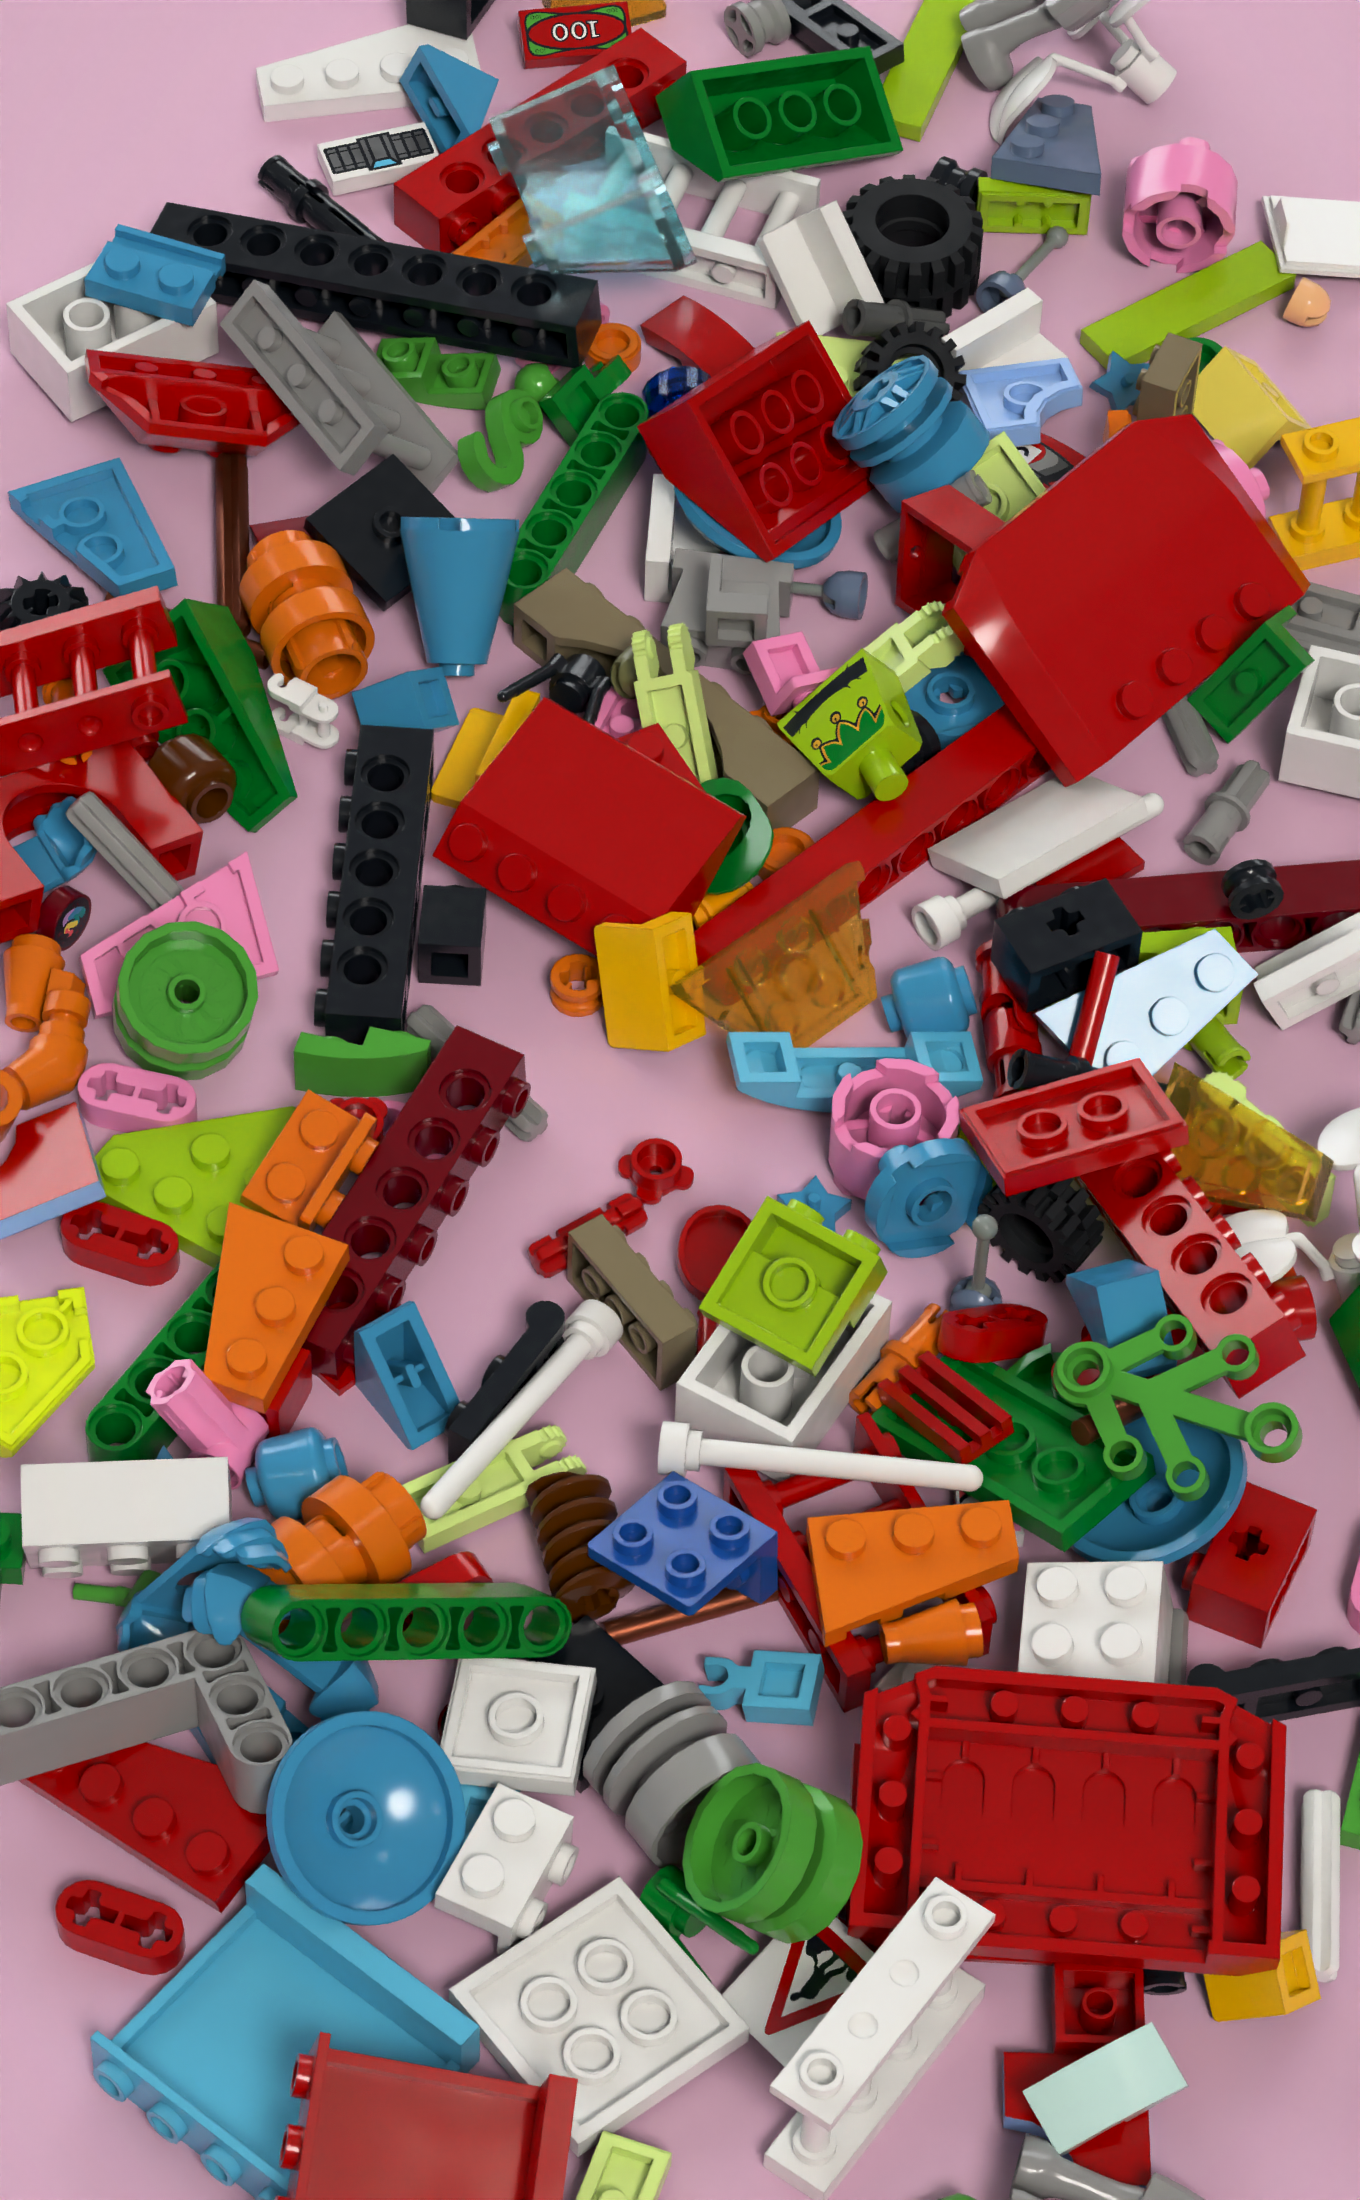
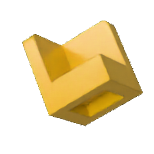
M1306 1929L1281 1932L1280 1961L1276 1970L1243 1976L1203 1974L1212 2017L1217 2022L1286 2015L1321 1999Z

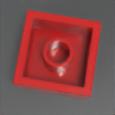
M1054 1962L1051 1980L1052 2053L1090 2054L1144 2026L1143 1969Z

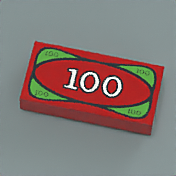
M627 1L518 11L517 20L524 69L584 64L632 33Z

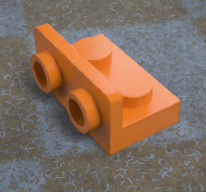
M308 1089L241 1194L240 1203L256 1212L312 1232L317 1225L326 1228L346 1195L339 1192L351 1171L359 1176L380 1144L372 1138L377 1118L366 1112L360 1120Z

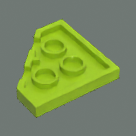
M283 1107L113 1135L95 1156L107 1196L97 1202H103L169 1225L177 1234L181 1251L215 1268L221 1259L229 1202L250 1209L240 1203L241 1194L296 1107Z

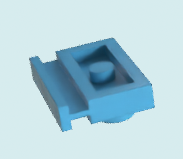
M118 224L115 228L114 239L112 242L107 241L84 279L85 294L91 298L193 327L216 288L215 282L219 276L223 277L226 272L225 254Z

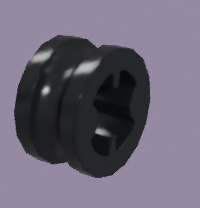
M1261 859L1247 860L1233 866L1225 873L1221 881V888L1226 898H1228V906L1234 916L1239 919L1248 920L1260 918L1269 914L1280 905L1284 892L1279 881L1276 880L1277 874L1272 863Z

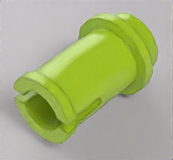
M1219 1012L1184 1048L1189 1051H1196L1213 1072H1227L1229 1076H1233L1234 1080L1247 1069L1248 1064L1244 1061H1249L1251 1056L1247 1049L1242 1047L1224 1027L1225 1020L1221 1012Z

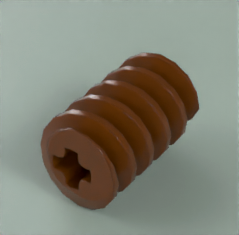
M557 1472L543 1476L529 1484L525 1493L528 1504L531 1506V1519L534 1527L537 1529V1542L540 1550L543 1552V1565L546 1573L549 1575L548 1585L552 1596L567 1606L573 1623L578 1622L585 1615L596 1620L609 1614L616 1607L618 1599L632 1591L635 1586L588 1556L589 1541L610 1525L618 1515L615 1503L609 1500L612 1490L608 1479L600 1475Z

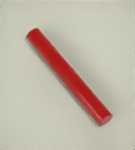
M1095 951L1068 1057L1072 1055L1085 1058L1091 1066L1120 960L1119 956Z

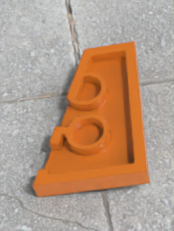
M229 1202L203 1373L230 1402L265 1414L350 1260L349 1245Z
M1009 1500L807 1518L806 1535L824 1648L846 1639L848 1631L877 1620L880 1625L903 1617L904 1609L934 1597L947 1600L1018 1572L1019 1551Z

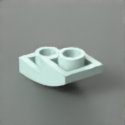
M1150 2022L1071 2063L1022 2092L1052 2146L1060 2156H1063L1122 2121H1130L1189 2087L1156 2027Z

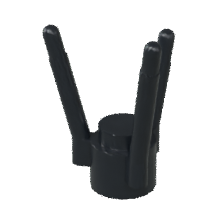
M556 653L546 665L510 684L497 694V699L500 702H507L551 678L549 682V699L575 714L585 712L583 718L595 725L604 696L612 685L603 666L593 657L586 654H573L565 659L564 656Z

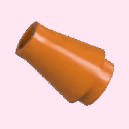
M22 934L16 936L12 940L11 947L3 953L6 996L4 1021L8 1027L16 1031L36 1032L43 1023L42 1012L51 968L64 970L65 960L61 956V946L55 940L38 934Z
M954 1598L897 1621L879 1625L880 1646L886 1665L914 1663L967 1666L968 1659L983 1656V1634L979 1614L974 1602L959 1604L958 1600Z

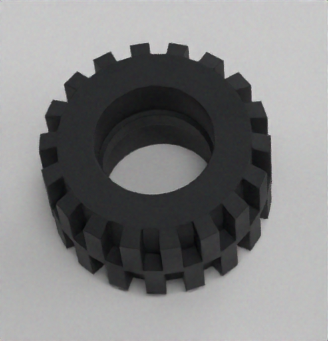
M903 175V179H894L892 176L881 178L879 185L876 186L869 183L860 188V196H851L846 204V211L842 213L885 304L893 299H901L911 307L941 310L946 314V317L952 315V308L961 310L968 304L969 296L974 295L978 287L984 231L982 229L983 219L981 213L975 211V203L969 196H960V189L952 184L943 186L939 184V179L929 176L926 180L916 179L915 175Z

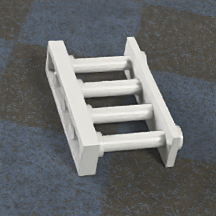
M608 123L604 129L603 171L609 172V175L594 203L569 197L562 210L561 252L775 310L782 294L757 241L753 246L723 237L738 207L769 215L759 237L807 212L819 208L821 179L788 171L717 182L672 150L668 138ZM632 179L662 187L648 217L617 209ZM685 193L716 201L701 231L670 223Z
M935 1877L771 2083L769 2093L797 2110V2113L764 2153V2168L813 2200H827L983 2000L986 1984L968 1974L959 1966L995 1922L996 1914L939 1878Z

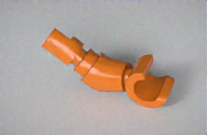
M51 968L42 1012L44 1022L39 1027L38 1035L30 1040L28 1050L3 1070H0V1143L6 1138L20 1109L29 1110L69 1094L78 1084V1080L85 1070L89 1050L84 1044L85 1032L83 1029L88 1024L91 1002L84 996L86 984L74 973Z

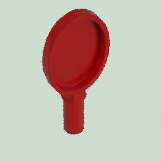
M706 1206L696 1211L687 1220L681 1231L677 1248L679 1274L686 1289L700 1300L701 1303L751 1223V1220L745 1214L730 1206ZM700 1310L697 1311L699 1323L695 1357L719 1325L703 1316Z

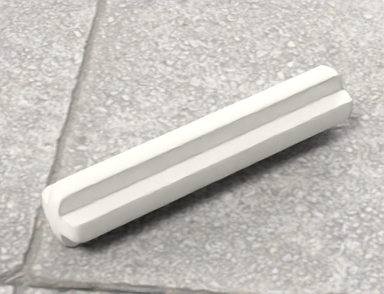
M1312 1789L1304 1794L1301 1805L1300 1930H1307L1317 1981L1329 1983L1336 1979L1339 1969L1341 1799L1332 1790L1320 1791Z

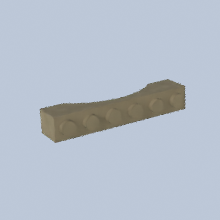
M567 568L514 603V645L541 667L546 665L556 653L561 654L565 659L573 654H586L599 661L605 669L607 677L610 678V668L615 659L628 646H632V634L637 631L646 630L637 618L624 614L605 599L602 592L595 585L585 583ZM652 636L656 644L659 665L663 670L664 676L673 674L669 649ZM699 673L718 778L724 777L737 780L749 789L769 818L772 829L781 827L791 828L817 809L819 769L799 749H795L773 732L770 725L763 718L757 715L753 716L735 702L720 684L710 682Z

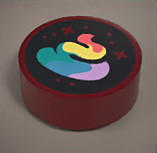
M68 885L56 888L46 897L41 905L38 930L35 931V934L49 937L61 946V951L67 950L80 938L87 926L91 914L90 898Z

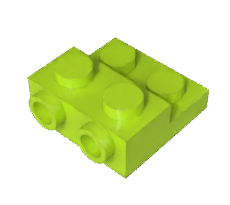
M767 1196L698 1308L703 1316L816 1377L846 1326L849 1325L853 1328L856 1326L888 1271L881 1257L878 1256L881 1249L867 1237L850 1229H847L844 1235L841 1236L822 1225L825 1220L824 1217L808 1205L798 1200L790 1199L786 1206Z

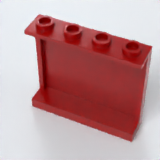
M324 2032L319 2033L308 2055L297 2054L291 2078L290 2097L301 2099L298 2124H287L280 2151L279 2168L291 2170L287 2197L276 2195L275 2200H563L578 2079L549 2074L541 2087L331 2049L329 2048L331 2034Z

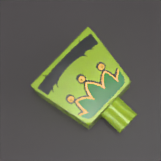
M863 648L777 723L779 729L825 777L857 800L866 798L872 792L880 801H890L900 796L908 786V778L901 766L920 751L923 742L899 677L895 671Z

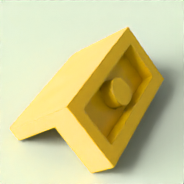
M528 690L512 698L504 715L479 708L470 709L432 786L431 800L435 803L457 809L464 796L539 704L540 693Z
M669 912L641 925L604 922L595 926L594 936L608 1043L611 1047L669 1052L706 1035L691 913Z

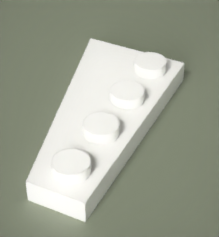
M407 24L256 68V79L264 122L412 107L413 104L399 80L418 47L429 44L481 70L473 35L471 33L466 40Z

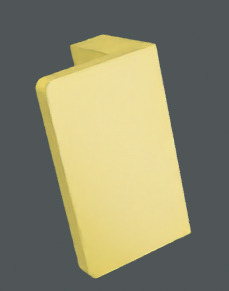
M1226 346L1219 351L1198 375L1193 415L1214 439L1221 440L1226 447L1232 449L1248 465L1249 469L1253 468L1278 440H1281V435L1312 428L1254 360Z

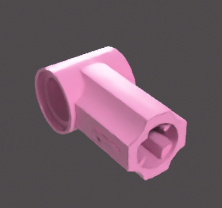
M192 1359L175 1360L168 1368L155 1374L146 1390V1393L151 1397L150 1405L191 1449L187 1458L228 1457L231 1490L237 1489L245 1477L246 1468H249L255 1459L258 1444L266 1439L269 1433V1425L255 1410L230 1402Z

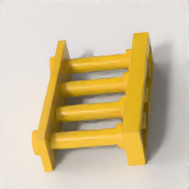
M1360 417L1281 435L1280 444L1302 483L1298 510L1269 516L1268 524L1301 571L1359 558ZM1357 472L1353 497L1323 504L1327 479Z

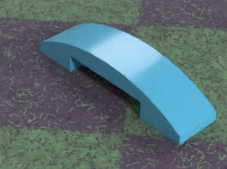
M971 1031L910 1032L905 1047L793 1048L790 1032H728L726 1037L737 1090L753 1098L788 1108L831 1113L833 1094L842 1078L849 1073L853 1078L860 1072L874 1069L876 1067V1060L883 1058L910 1059L933 1068L939 1073L938 1082L950 1091L952 1098L955 1095L959 1097L981 1089L984 1081Z

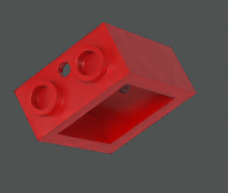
M949 484L902 500L895 605L911 615L916 610H921V606L927 605L928 602L941 601L942 604H946V602L952 600L958 585L952 582L954 545L969 553L1006 522ZM964 647L963 652L972 658L970 653Z

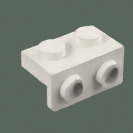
M498 1783L436 1891L435 1908L497 1935V1954H503L521 1942L522 1939L527 1938L541 1928L548 1910V1903L543 1900L553 1883L563 1886L569 1878L579 1853V1848L571 1845L574 1816Z

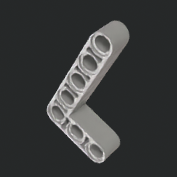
M193 1630L0 1687V1786L199 1726L236 1803L250 1813L266 1814L271 1782L277 1767L288 1749L293 1745L291 1733L244 1639L240 1635L231 1645L224 1646L218 1644L213 1634H202L197 1630Z

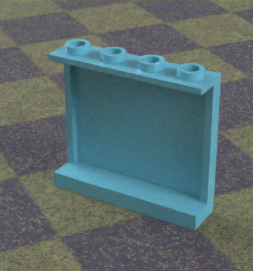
M263 1863L245 1881L246 1905L111 2041L97 2030L90 2037L94 2069L93 2076L99 2086L109 2096L120 2102L128 2098L146 2112L149 2123L159 2135L173 2144H177L180 2140L200 2155L201 2162L207 2171L222 2184L232 2186L236 2183L252 2195L255 2200H275L276 2195L287 2197L291 2170L279 2168L280 2151L287 2124H298L301 2099L290 2097V2085L295 2060L298 2053L308 2055L320 2032L331 2034L329 2044L331 2049L468 2073L480 2061V2026L343 1922L327 1918L307 1906L290 1889L282 1876Z

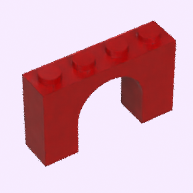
M128 741L93 750L92 755L85 762L82 761L80 754L76 755L77 765L65 764L58 760L0 778V944L10 941L16 936L38 930L44 885L8 841L22 833L34 830L33 820L35 817L48 814L50 807L54 803L62 802L68 796L77 799L89 791L93 792L176 881L196 874L203 836L202 828L175 796H172L167 791L153 770Z

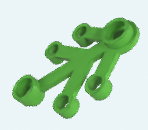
M1179 1314L1166 1315L1157 1322L1155 1328L1110 1349L1092 1341L1078 1342L1067 1347L1058 1357L1054 1366L1053 1380L1060 1396L1069 1404L1088 1408L1105 1445L1103 1450L1104 1462L1111 1475L1119 1480L1130 1481L1138 1478L1147 1466V1455L1139 1440L1131 1435H1127L1113 1398L1141 1408L1167 1465L1165 1473L1166 1482L1173 1495L1182 1501H1195L1204 1496L1209 1488L1210 1478L1202 1461L1192 1456L1175 1419L1246 1441L1253 1454L1260 1460L1268 1463H1280L1290 1459L1301 1446L1303 1435L1295 1413L1284 1404L1268 1402L1259 1405L1251 1412H1247L1189 1393L1223 1376L1233 1380H1244L1256 1372L1260 1361L1259 1354L1253 1341L1245 1335L1232 1334L1226 1336L1219 1342L1217 1348L1150 1379L1127 1372L1161 1354L1171 1360H1181L1190 1356L1195 1350L1197 1335L1191 1322L1186 1317ZM1173 1329H1182L1187 1332L1185 1339L1177 1345H1167L1164 1343L1166 1334ZM1235 1349H1245L1249 1352L1246 1361L1240 1365L1226 1363L1228 1354ZM1096 1369L1100 1371L1099 1377L1094 1383L1089 1385L1077 1383L1079 1375L1084 1370ZM1281 1429L1287 1432V1438L1281 1445L1271 1447L1264 1444L1265 1436L1270 1431ZM1132 1449L1136 1451V1458L1129 1465L1118 1466L1114 1464V1458L1121 1450ZM1189 1469L1199 1472V1477L1193 1485L1181 1487L1176 1484L1177 1477L1181 1472Z

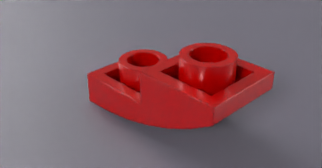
M684 295L640 325L646 343L680 359L687 379L698 384H702L755 349L722 318Z

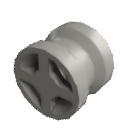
M751 0L747 4L739 1L727 6L724 11V23L728 36L735 48L747 57L761 52L765 43H780L787 40L791 34L790 17L782 0Z

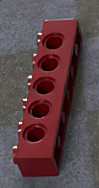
M456 1025L321 1234L348 1244L350 1260L301 1347L311 1351L313 1375L318 1377L319 1373L338 1381L348 1365L355 1367L354 1331L399 1307L406 1289L405 1280L415 1265L423 1266L428 1261L437 1242L438 1228L447 1215L453 1217L459 1212L467 1197L468 1181L478 1165L486 1167L490 1163L498 1148L500 1141L499 1132L509 1117L516 1119L526 1106L531 1085L526 1082L524 1054ZM466 1105H471V1106H475V1107H476V1108L471 1109V1110H459V1109H457V1108H459V1107H461V1106H466ZM432 1154L446 1155L440 1159L425 1158ZM400 1203L415 1204L406 1209L394 1208L395 1205ZM371 1252H378L383 1254L382 1256L374 1259H366L361 1257ZM339 1302L352 1304L344 1309L328 1308Z

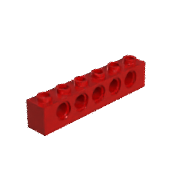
M637 29L395 182L394 225L425 249L452 253L521 197L531 202L542 194L551 192L559 183L584 167L593 165L604 155V129L608 123L642 131L662 118L655 96L686 74L687 61L644 29Z
M1171 1149L1073 1177L1078 1186L1090 1195L1088 1199L1093 1205L1097 1206L1102 1218L1132 1258L1138 1263L1159 1270L1165 1302L1176 1314L1186 1317L1191 1322L1197 1335V1344L1204 1353L1217 1348L1223 1338L1232 1334H1242L1253 1341L1260 1360L1256 1372L1244 1380H1233L1223 1376V1379L1238 1399L1306 1356L1294 1333V1330L1303 1325L1298 1314L1281 1291L1270 1297L1265 1289L1272 1286L1251 1252L1241 1258L1235 1250L1241 1247V1243L1226 1219L1220 1213L1210 1219L1205 1213L1212 1207L1195 1179L1191 1175L1182 1181L1178 1178L1176 1174L1182 1171V1167ZM1235 1349L1228 1354L1226 1363L1240 1365L1246 1361L1249 1352L1245 1349Z

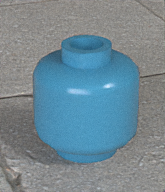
M936 957L897 969L891 975L892 994L881 997L891 1033L903 1030L907 1039L910 1032L967 1031L970 1024L969 1016L978 1013L964 965L954 968L952 962L945 957Z
M315 1427L300 1429L261 1441L256 1448L255 1466L245 1470L247 1487L256 1507L267 1505L269 1512L276 1520L282 1516L290 1517L294 1520L303 1518L302 1502L336 1476H349L338 1440L335 1437L326 1439L323 1433Z

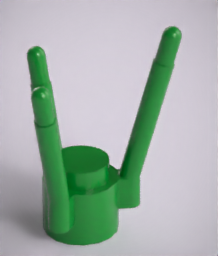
M667 1865L660 1869L645 1885L640 1901L710 1982L709 1977L680 1940L681 1934L688 1938L693 1937L707 1925L748 1954L754 1955L758 1953L759 1944L742 1930L720 1915L697 1906L686 1889L683 1871L675 1865Z

